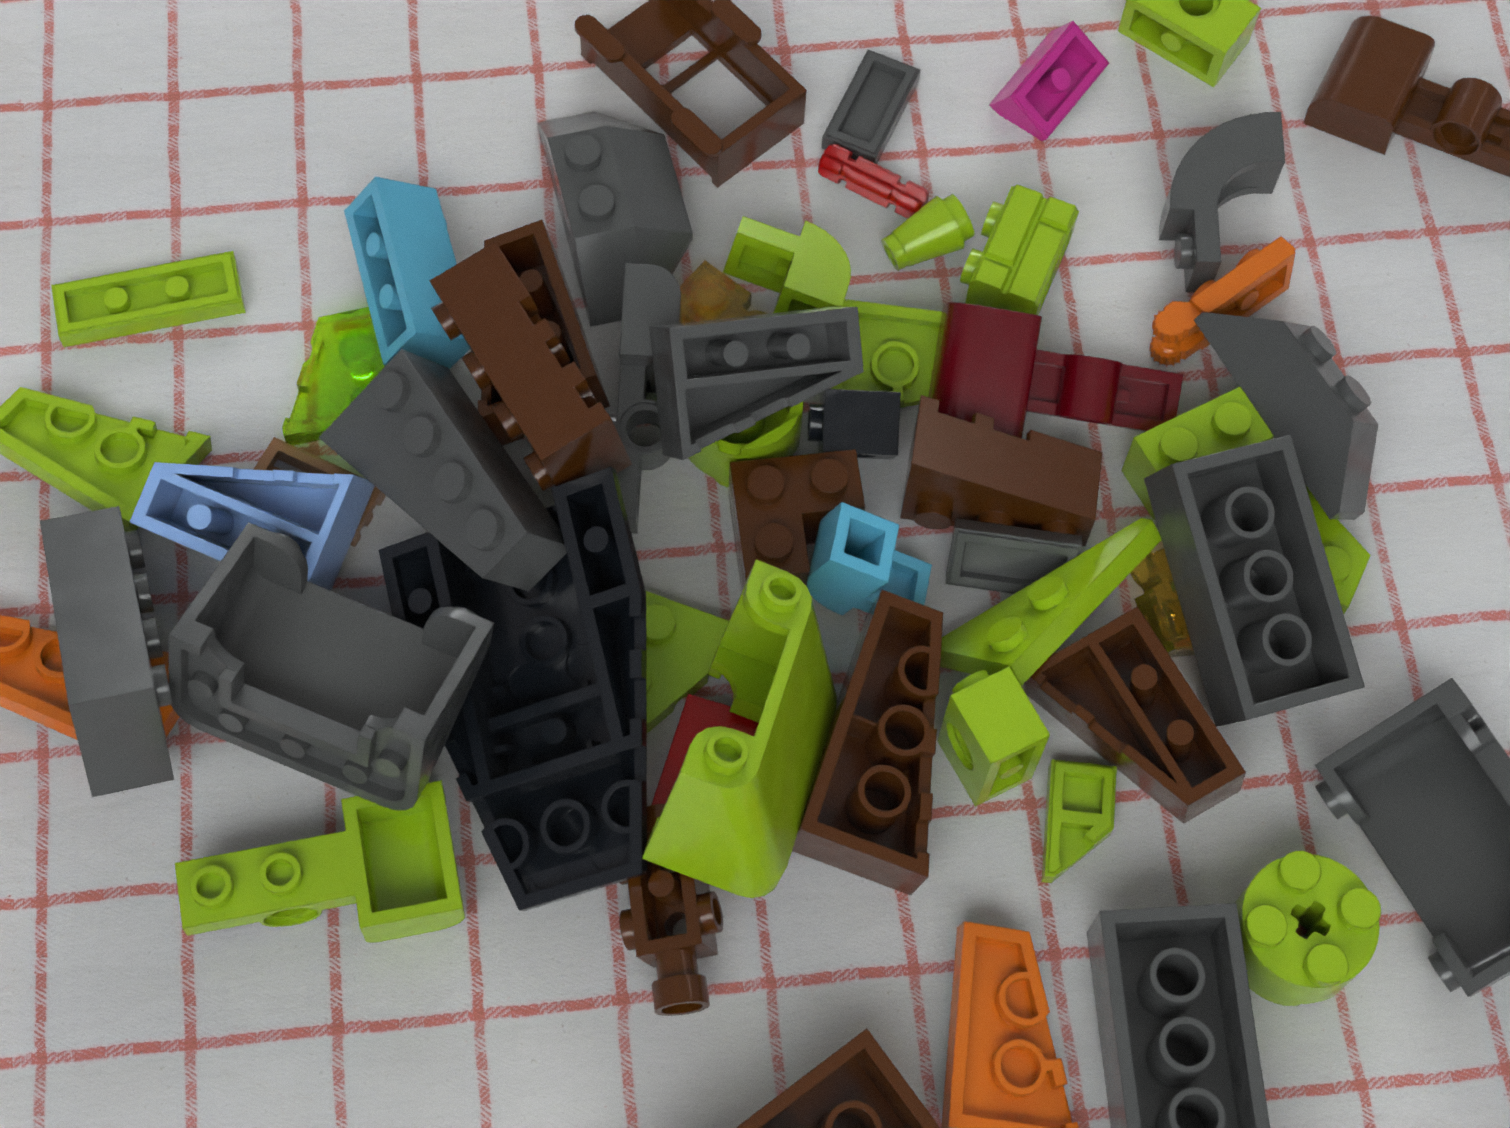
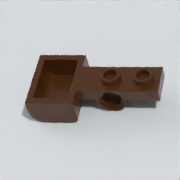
M1362 16L1355 19L1349 27L1307 109L1303 124L1384 155L1394 135L1398 134L1510 177V110L1501 107L1502 97L1499 91L1490 83L1477 78L1459 79L1451 88L1424 79L1423 77L1435 47V41L1431 36L1377 16Z

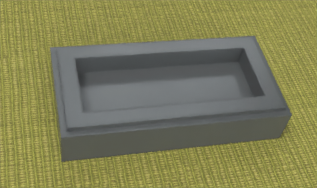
M868 49L822 136L821 148L826 150L830 144H837L853 152L852 159L857 160L861 156L877 164L919 82L921 70Z
M955 518L946 571V584L1015 594L1080 555L1082 536Z

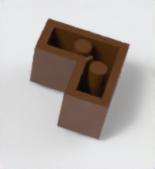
M856 449L730 462L728 497L741 592L755 560L785 570L798 577L807 586L810 566L806 544L816 542L821 519L841 502L865 511Z

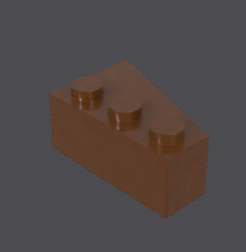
M921 395L909 453L900 518L914 520L916 524L928 529H945L949 526H954L955 518L1079 535L1082 536V546H1086L1096 519L1103 452L1033 430L1026 434V440L993 430L995 418L977 412L972 416L971 422L938 412L939 400Z
M1138 607L1053 654L1024 683V692L1027 696L1111 765L1117 766V770L1183 824L1241 790L1246 771Z

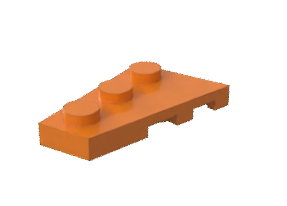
M964 921L957 927L941 1128H1079L1078 1122H1072L1064 1086L1068 1082L1062 1059L1056 1058L1046 1018L1050 1011L1029 931Z

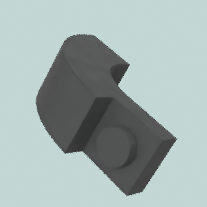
M1281 112L1250 114L1217 126L1202 136L1189 149L1179 164L1161 214L1159 240L1175 241L1174 262L1176 269H1184L1185 292H1195L1205 282L1214 280L1220 267L1221 249L1218 209L1226 202L1239 196L1272 194L1285 164Z

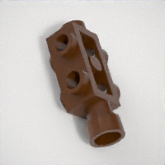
M665 804L647 806V843L655 822L660 817ZM647 861V874L619 882L621 885L628 884L631 906L630 909L620 912L619 925L622 940L627 950H636L637 958L657 970L658 980L651 984L655 1014L678 1016L705 1010L710 1006L706 976L699 974L697 959L718 955L715 933L723 931V914L720 901L714 891L710 892L709 884L678 872L670 873L665 870V867ZM685 918L687 933L673 936L675 924Z

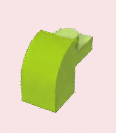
M742 216L723 273L779 293L773 313L825 307H842L851 279V266L846 252L838 241L827 231L805 220L800 236Z

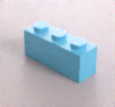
M374 177L344 210L383 365H387L403 349L450 369L470 348L462 335L450 341L431 307L440 303L441 300L429 280L457 264L437 190L435 188Z

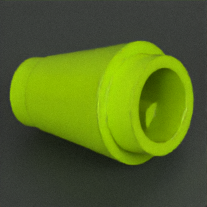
M951 194L944 199L935 196L893 230L890 235L881 239V242L890 262L899 271L906 266H912L964 249V242L974 237L975 232L963 205L955 195Z

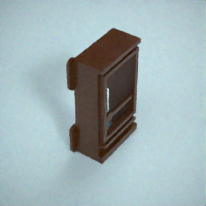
M649 0L608 30L591 15H582L575 21V31L580 36L581 56L589 64L594 63L712 177V183L717 188L804 124L807 90L758 45L761 40V29L731 0ZM691 36L710 52L665 85H661L645 70ZM716 60L723 64L766 105L764 109L722 140L690 109L685 108L671 95L673 91Z

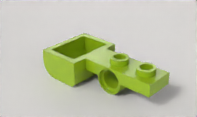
M442 780L427 783L414 807L408 810L389 809L359 796L341 799L346 831L175 863L182 929L189 936L257 922L268 927L293 926L318 918L322 914V910L351 904L357 905L360 930L365 941L369 943L439 931L459 924L465 919V912Z

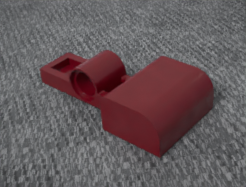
M947 302L943 304L928 395L929 398L939 400L938 412L971 422L972 416L977 412L995 418L993 430L1019 438L1023 436L1026 412L1144 432L1177 417L1184 374L1126 365L1118 361L1092 356L1038 350L1042 316L967 303Z

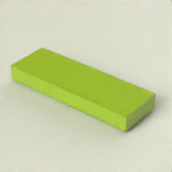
M233 251L51 285L58 336L63 347L246 313L237 261Z

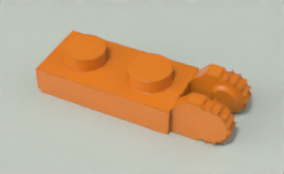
M1280 236L1262 250L1256 248L1249 251L1238 262L1235 269L1219 280H1209L1202 284L1194 292L1189 302L1172 301L1164 307V311L1159 310L1158 315H1154L1152 323L1153 335L1156 336L1152 337L1150 342V357L1154 358V362H1159V365L1164 364L1166 367L1168 365L1174 366L1175 363H1180L1181 359L1185 360L1199 349L1203 350L1210 345L1194 321L1202 312L1249 317L1288 290L1296 249Z

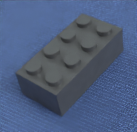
M1291 435L1171 464L1144 478L1216 727L1250 720L1365 687Z
M1237 903L1099 911L1087 931V940L1111 1128H1270Z

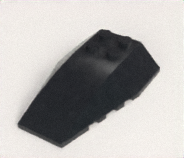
M612 467L552 487L555 505L546 509L562 531L567 553L530 591L480 577L429 532L378 550L392 616L424 629L427 620L434 610L440 607H463L471 610L479 617L494 622L491 644L444 746L459 774L456 781L465 800L473 803L484 826L481 833L519 911L531 910L647 874V860L642 859L647 845L646 591L617 472Z

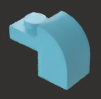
M841 502L826 514L819 523L807 587L811 596L818 603L840 615H844L853 607L868 613L881 590L925 605L932 564L895 550L899 524Z

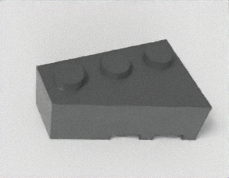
M825 307L649 327L663 456L685 460L701 452L702 448L733 433H740L756 425L755 422L788 406L793 407L864 372L858 307Z

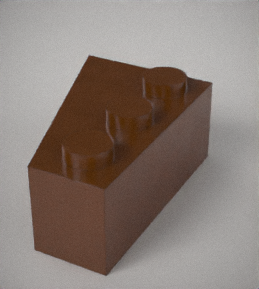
M541 219L484 240V248L493 242L497 243L539 310L538 315L541 319L546 318L565 349L571 363L575 362L586 379L597 402H601L604 408L611 407L561 263L543 220ZM491 384L481 390V400H478L477 410L502 446L525 438L522 434L511 440L492 409L494 405L502 400Z

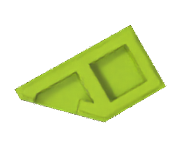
M1051 759L1048 766L1041 882H1054L1111 835L1114 830L1117 766Z

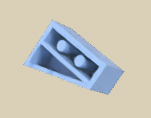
M154 462L130 523L219 561L224 558L248 522L273 533L285 534L300 546L302 554L306 558L308 566L307 581L331 591L375 486L369 480L353 474H318L289 470L270 471Z

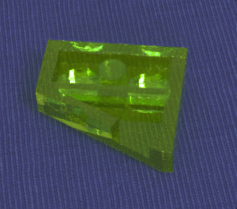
M369 307L318 317L310 342L312 352L309 359L303 363L296 384L299 392L290 418L285 417L282 426L286 443L294 446L321 440L319 437L386 366L382 362Z

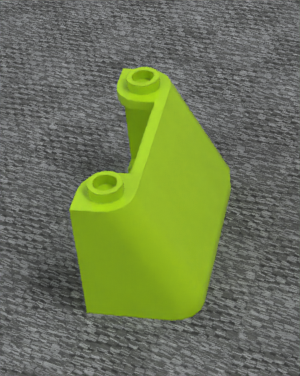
M755 560L708 672L709 676L720 679L721 675H723L730 683L733 691V702L729 712L758 722L755 735L751 736L732 728L717 726L706 728L695 736L688 748L681 770L661 815L657 818L642 857V859L738 896L748 898L763 897L772 892L788 866L837 704V696L808 587L793 574Z

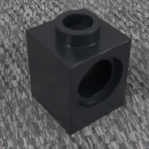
M828 389L820 394V404H809L808 441H818V453L856 449L857 458L892 460L898 456L901 392Z

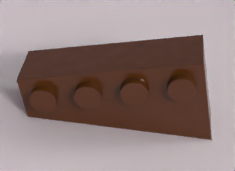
M881 590L866 615L845 676L792 851L912 895L929 875L930 853H927L928 826L932 820L933 793H930L932 757L936 752L937 729L934 728L936 697L939 694L943 612Z

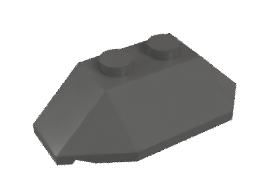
M595 111L539 122L538 131L590 327L622 320L625 263L657 265L673 274L693 240L692 228L665 135Z
M1202 312L1197 316L1194 321L1238 386L1242 388L1274 435V438L1291 435L1304 482L1328 518L1355 520L1365 512L1378 423L1367 409L1371 405V399L1365 389L1353 377L1349 375L1344 376L1332 359L1336 355V350L1329 338L1316 326Z

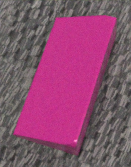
M1071 21L1054 29L1043 39L990 102L989 106L1000 116L1039 140L1044 141L1080 100L1109 62L1077 24Z

